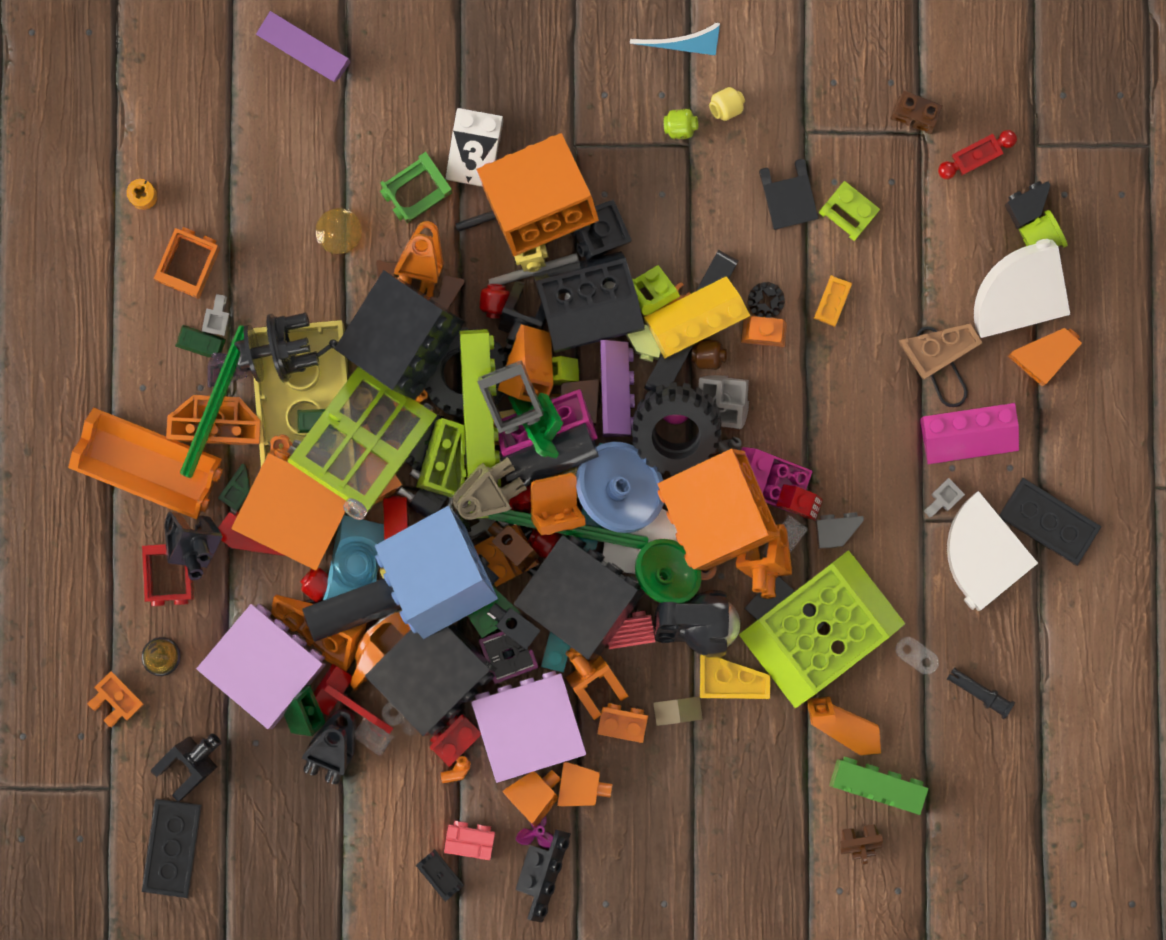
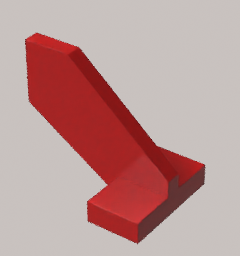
M332 664L314 691L321 712L328 716L339 700L390 734L393 730L392 726L343 694L351 682L352 675Z

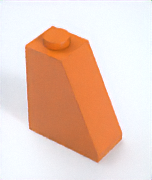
M1063 328L1014 350L1008 357L1043 387L1082 342L1078 340L1080 337L1075 331Z

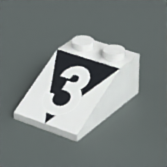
M457 108L446 180L483 187L476 169L486 163L496 161L503 126V116Z

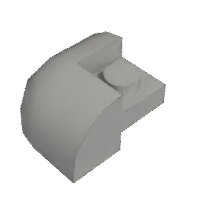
M721 375L699 378V388L703 390L702 395L709 394L713 399L712 404H716L719 409L721 427L742 429L745 425L749 408V401H747L749 380L728 378V376Z

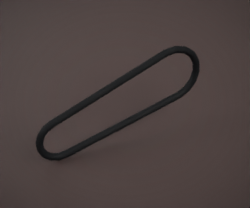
M927 326L921 328L918 331L917 336H920V334L924 330H931L933 332L937 331L933 327ZM954 362L950 364L964 389V397L960 402L956 404L947 403L942 398L933 374L931 379L940 401L947 407H958L965 402L968 391Z

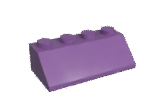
M601 340L603 437L631 436L634 417H630V408H635L634 394H630L629 386L634 385V371H629V362H633V348H628V342Z

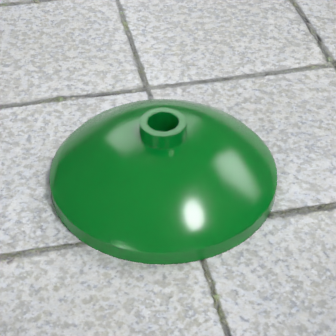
M671 539L653 540L647 543L636 557L635 574L638 583L649 597L659 603H686L697 593L701 584V570H693L692 567L688 566L684 557L686 551L677 541Z

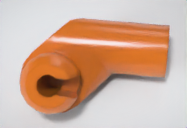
M460 756L457 758V762L452 770L440 772L442 783L463 780L471 765L468 758Z

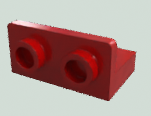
M463 714L460 717L456 715L453 719L451 718L446 723L449 728L443 734L439 732L429 740L432 743L429 748L449 767L481 736V732Z

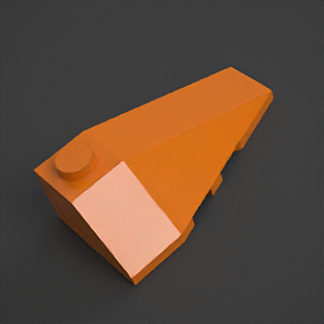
M276 594L273 598L272 615L286 624L292 632L297 631L306 638L307 645L310 647L313 644L322 652V656L325 657L327 662L347 671L355 658L358 642L365 634L367 623L314 642L302 608L313 604Z

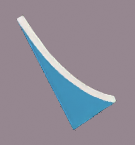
M715 23L702 31L682 37L648 40L630 39V44L716 56L720 23Z

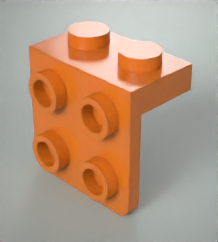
M574 473L539 479L531 483V521L541 535H550L554 532L573 530L577 527L585 526V517L577 507V478Z

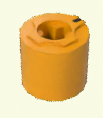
M136 179L128 185L127 197L136 208L146 210L153 207L156 203L157 192L147 180Z

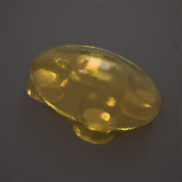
M335 208L325 212L319 218L316 225V237L319 244L325 250L334 254L350 252L356 247L361 238L362 228L360 221L355 214L343 208Z

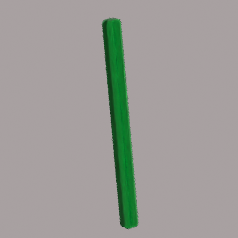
M238 326L181 468L180 474L184 477H193L236 370L240 351L234 343L244 340V326Z
M510 509L505 512L488 515L490 520L536 528L531 521V513ZM586 524L573 530L556 532L642 549L649 541L647 536L619 533Z

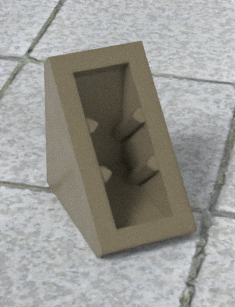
M700 697L654 703L656 726L703 720Z

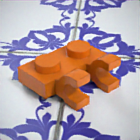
M112 671L94 687L99 693L87 703L94 711L105 700L115 708L103 720L111 728L122 716L128 721L144 705Z

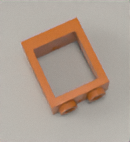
M183 227L182 230L175 228L154 280L199 299L216 261L220 247L216 245L217 241L210 237L204 236L201 239L194 236L196 232ZM181 239L211 251L196 286L167 274Z

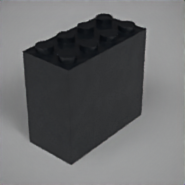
M383 270L334 349L391 390L416 400L423 392L430 376L435 373L442 357L447 354L449 346L459 334V331H461L465 321L406 281Z
M562 535L519 595L514 605L587 659L597 660L645 592L637 579L632 576L625 577L622 575L624 570L614 563L611 564L610 562L606 563L603 561L605 556L597 550L590 548L588 550L585 547L587 544L585 541L573 535H570V537Z
M452 623L425 639L418 632L414 634L410 630L365 677L422 736H433L434 734L437 735L446 726L443 723L446 719H453L462 710L460 705L463 702H470L479 693L476 689L480 685L486 686L495 677L493 672L497 668Z

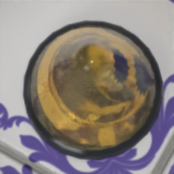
M165 637L150 640L143 648L141 656L144 668L155 676H165L172 673L178 667L181 658L180 649L177 644Z

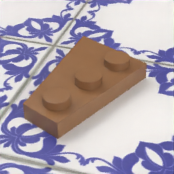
M966 324L913 338L899 340V343L924 380L981 345L982 341L972 325Z

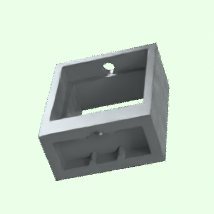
M522 360L478 377L477 382L499 433L505 431L508 434L518 430V425L523 423L531 425L541 420L540 417L543 416V409ZM521 375L534 409L503 421L489 387Z

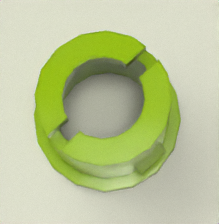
M1049 210L1044 212L1045 216L1038 217L1035 221L1019 229L1026 246L1036 244L1037 241L1042 239L1053 240L1058 247L1065 248L1068 246L1062 230Z

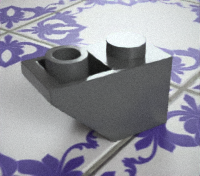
M857 512L843 514L844 518L836 519L834 515L820 516L821 520L815 521L818 549L842 547L864 521V517L858 516Z

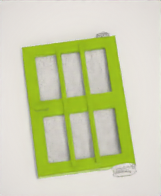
M358 366L290 456L288 463L346 500L343 505L345 512L354 519L362 520L420 442L437 415L434 413L435 410L431 405L427 403L421 405L417 401L391 390Z

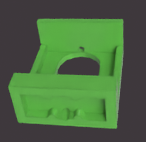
M426 152L418 157L419 160L385 183L383 181L380 182L383 188L380 190L382 196L387 202L390 200L393 202L395 208L392 210L400 221L404 219L407 224L453 193L451 187ZM426 170L438 189L411 207L400 206L395 199L397 190Z

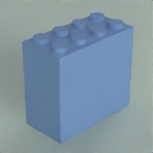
M450 506L439 510L375 545L378 553L375 558L381 568L384 567L386 571L383 576L388 586H392L394 590L391 595L395 603L402 608V611L399 612L405 624H409L414 634L418 632L423 639L498 599L465 525Z

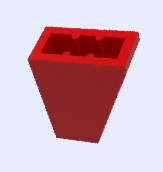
M392 496L390 498H383L384 540L409 527V515L406 497Z

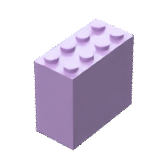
M250 604L196 669L264 727L273 729L284 716L293 698L306 685H310L326 666L323 662L325 657L315 649L308 650L305 647L307 642L297 634L293 636L287 632L289 627L281 620L276 619L274 621L269 616L272 613L263 605L258 604L256 606Z
M556 671L543 674V679L536 682L534 678L520 681V687L512 689L511 685L498 688V693L491 696L489 692L475 695L476 700L472 701V706L496 783L586 755L562 674L557 675Z

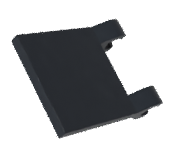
M804 159L796 160L794 163L798 177L772 183L768 168H763L759 171L774 230L819 219Z

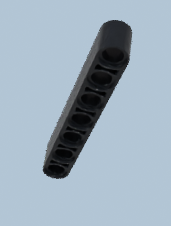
M718 250L696 291L726 276L729 279L739 260ZM693 345L665 359L661 355L644 389L647 391L652 390L655 393L656 387L664 385L665 388L669 387V384L673 383Z

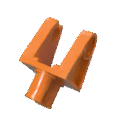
M424 221L417 226L394 269V274L399 275L400 279L410 285L412 278L421 280L419 291L424 294L427 288L426 296L433 297L435 283H437L444 265L439 230L434 223ZM424 228H429L433 233V237L421 234L420 231Z
M784 524L776 525L781 537L769 542L767 557H763L760 560L759 547L737 556L736 568L752 578V591L762 592V598H775L776 578L778 576L792 575L788 533Z
M572 647L565 653L576 668L573 673L565 678L594 720L602 714L585 691V688L588 687V683L597 677L601 678L604 676L620 701L629 697L601 655L597 660L588 661Z

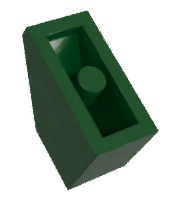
M306 685L293 698L284 713L285 720L293 734L313 736L326 723L311 685Z

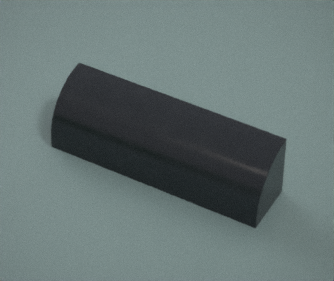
M586 423L555 435L552 443L559 453L557 458L539 455L534 445L500 458V461H503L508 457L515 468V471L505 475L508 483L520 477L525 487H527L535 480L551 477L599 457L594 437Z
M381 579L302 608L313 641H319L402 610L401 606L395 603L391 595L394 592L392 586L389 587L385 579Z

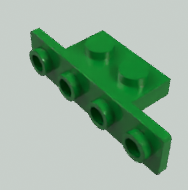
M540 392L538 400L543 409V416L540 417L541 420L531 425H527V423L522 425L539 455L557 458L559 453L552 440L557 432L560 431L563 421L549 396ZM509 395L508 399L517 415L534 409L533 404L529 401L520 400Z

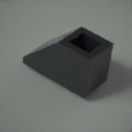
M1038 181L1028 187L1030 189L1028 192L1022 194L1021 191H1018L1008 197L1010 201L1005 204V207L1017 229L1035 221L1041 216L1050 188L1049 181L1043 184L1041 181Z

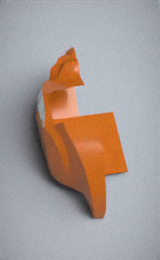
M400 611L380 619L358 642L355 653L356 670L350 683L354 691L358 689L362 682L367 681L365 675L411 630L409 624H405L402 620Z

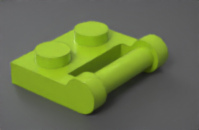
M844 181L822 207L819 214L823 217L827 216L850 235L849 238L855 241L880 209ZM833 205H837L859 223L857 228L831 209Z
M659 265L636 279L632 278L643 315H649L680 297L677 289ZM645 287L653 299L651 301L646 300L639 289Z

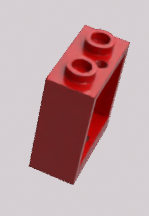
M166 544L142 546L145 602H151V606H165V601H174V605H186L188 600H194L193 580L189 578L186 566V594L153 596L151 556L167 555Z

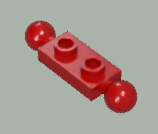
M1005 130L1001 132L999 139L996 140L994 134H991L952 154L954 162L945 161L941 163L938 167V174L941 178L949 180L959 170L963 176L1002 156L1004 153L1001 147H1013L1017 142V136L1013 131Z

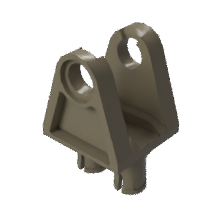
M508 457L491 468H486L483 463L480 464L454 493L453 504L463 518L472 520L508 511L511 509L508 504L509 500L527 490L520 477L502 488L496 484L498 479L515 471ZM466 501H471L468 506L463 507Z

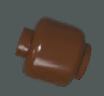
M703 339L693 346L692 361L700 369L717 370L721 367L722 362L725 363L727 360V349H723V345L719 340Z

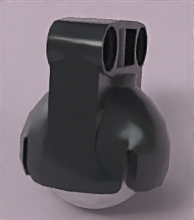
M721 590L702 592L692 598L687 604L663 602L658 605L655 612L656 642H686L696 653L709 658L725 656L727 647L734 642L740 630L739 614L735 607L728 602L727 593Z

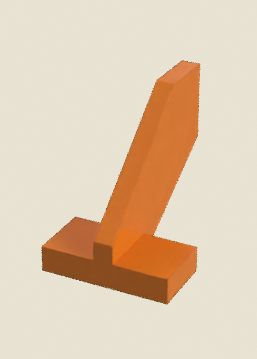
M830 697L807 700L811 725L860 756L881 753L880 732L877 724L833 705Z

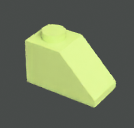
M644 325L645 330L627 334L626 336L635 353L640 355V359L648 362H653V359H659L661 351L647 325Z

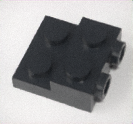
M614 199L595 206L599 221L570 233L572 236H576L579 242L577 244L578 253L581 257L585 256L587 261L632 242Z

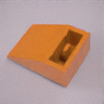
M521 324L506 366L522 360L537 397L540 392L549 396L553 386L550 334L548 331ZM521 375L500 382L498 391L517 399L531 402Z

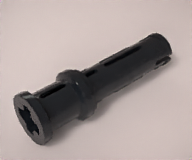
M956 667L952 669L951 673L958 678L949 674L946 680L951 681L984 702L983 705L986 709H993L1001 715L1002 719L1008 716L1015 704L1013 700L1008 701L998 694L997 690L990 691L956 669Z

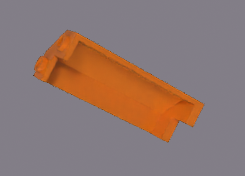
M94 407L84 421L81 438L71 453L68 467L194 519H198L201 512L207 511L210 503L208 497L214 483L219 481L223 469H220L221 458L202 452L193 477H184L180 474V471L189 451V445L175 440H167L164 435Z

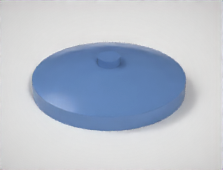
M608 442L597 446L599 457L580 464L577 470L576 489L584 510L596 523L611 531L631 533L645 528L657 518L664 504L658 495V490L660 489L657 483L663 481L661 473L657 471L658 467L650 468L646 465L647 459H641L637 454L638 449L634 448L633 445L623 442Z

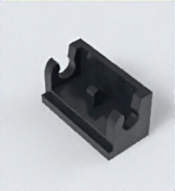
M435 849L416 864V867L445 902L464 886Z

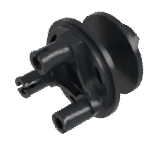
M306 312L288 317H277L272 313L268 314L266 326L269 344L259 346L251 325L244 326V340L234 343L240 351L237 363L239 370L242 372L252 371L258 383L264 380L263 357L272 356L278 376L283 383L288 382L292 373L299 372V369L319 366L317 351L306 353L311 351L307 337L295 341H290L288 333H290V330L310 326L309 317Z

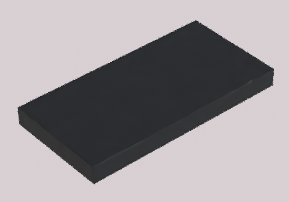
M1021 478L999 514L1003 521L1075 566H1078L1102 527L1025 478Z
M155 799L141 892L189 898L202 805Z

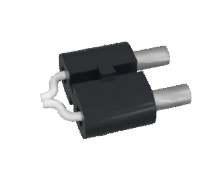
M413 469L410 475L419 479L421 472ZM403 487L397 493L402 497H406L410 502L409 507L425 518L438 512L447 499V496L422 488L418 490L416 495H413ZM449 497L450 500L448 506H450V508L453 510V498Z

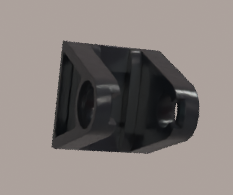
M519 281L515 282L506 301L498 328L509 333L506 338L507 344L504 347V352L510 354L516 334L521 324L543 330L546 322L542 302L535 317H527L517 313L516 308L525 285Z
M168 512L164 523L167 561L170 564L185 565L189 578L198 580L204 574L202 567H208L223 537L222 533L209 516L200 515L198 525L195 524L194 529H191L180 513Z
M346 709L335 711L314 735L302 759L307 760L303 769L305 773L308 774L309 769L312 767L310 775H317L318 769L321 766L328 769L325 780L328 783L332 776L334 778L331 784L336 785L339 783L341 775H344L355 754V717L352 712ZM340 716L347 718L348 725H339L337 718Z
M211 733L209 737L203 738L197 744L189 736L176 744L150 772L157 778L177 760H181L190 769L189 772L192 775L172 794L176 801L180 802L218 767L209 758V755L222 744L221 740L217 735Z

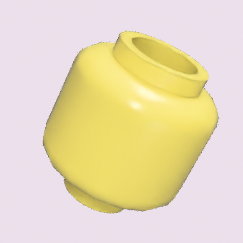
M727 87L712 95L709 107L715 118L727 121L742 113L745 99L740 91Z

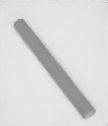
M577 253L545 262L546 266L536 272H524L521 269L488 280L489 284L503 285L533 276V273L579 262Z

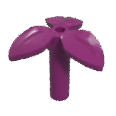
M546 816L536 828L531 824L533 830L526 828L520 830L516 836V841L521 845H529L537 837L540 847L550 849L553 835L550 832H545Z

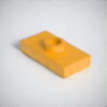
M831 275L814 319L835 327L852 283Z

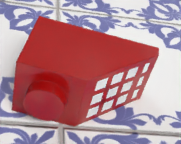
M783 484L776 506L816 521L823 499L817 494L800 487Z

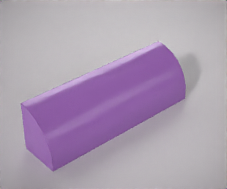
M271 11L256 33L257 36L333 82H336L350 64V60Z

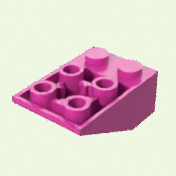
M742 447L741 451L746 453L767 505L785 510L776 506L783 484L807 489L812 470L755 448Z

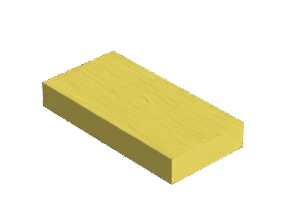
M339 320L310 323V326L290 330L288 334L290 341L307 337L311 351L306 353L314 351L318 353L329 345L330 340L334 339L339 342L345 329L343 321ZM267 327L253 328L259 346L269 344ZM331 348L319 357V366L307 367L304 372L292 373L289 381L285 383L278 376L272 356L262 358L264 380L258 383L254 378L257 417L261 420L259 444L261 467L271 451L270 441L274 436L287 435L289 441L293 444L294 440L302 442L308 434L298 433L297 410L326 409L349 379L347 358L335 349ZM348 399L342 409H344V415L352 420L351 404ZM325 432L315 443L314 447L332 456L346 435L342 432ZM351 439L328 469V472L340 480H344L356 463L354 440ZM356 471L349 482L353 484L352 488L358 491ZM351 500L348 507H357L360 505Z

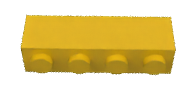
M726 276L645 316L644 319L665 359L746 319L750 314L740 294Z

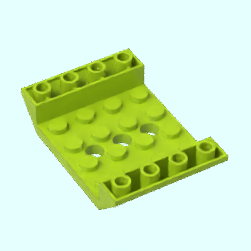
M848 550L738 635L793 707L797 708L905 625V622ZM807 603L813 604L816 608V613L812 617L805 616L803 613V607ZM826 622L829 624L830 632L827 635H820L818 633L817 626L819 623ZM836 640L844 644V651L841 654H836L831 649L832 643Z

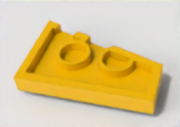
M700 655V698L770 699V675L721 658H709Z

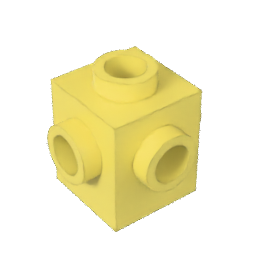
M545 244L514 257L516 264L521 265L524 272H536L546 266L544 258L548 257Z

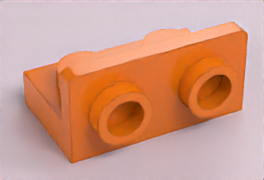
M608 703L607 707H602L597 734L643 743L648 715H644V710L631 708L630 712L622 711L621 705Z

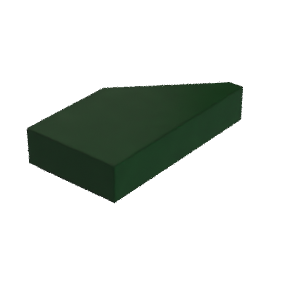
M241 464L218 497V499L235 511L241 508L250 491L246 465Z

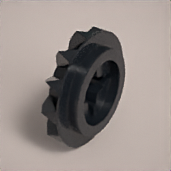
M770 282L757 284L751 289L748 296L749 308L757 317L773 318L782 311L785 304L783 291L778 285ZM762 291L764 292V294L767 295V297L775 296L770 301L771 309L769 308V306L766 305V303L757 304L763 299Z

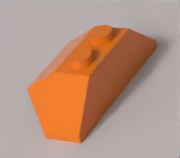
M193 395L174 412L170 413L167 417L166 439L192 443L210 396ZM224 397L206 444H260L261 420L240 397Z

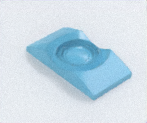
M346 515L343 516L337 530L327 590L323 601L376 581L379 564L375 558L378 555L375 545L384 541L383 524Z

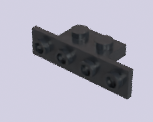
M556 829L549 851L529 845L515 889L534 896L528 920L543 923L548 913V904L551 895L555 891V882L558 873L562 869V860L565 851L569 847L571 833Z

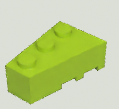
M444 418L436 420L416 487L453 498L454 493L465 482L466 470H464V425Z

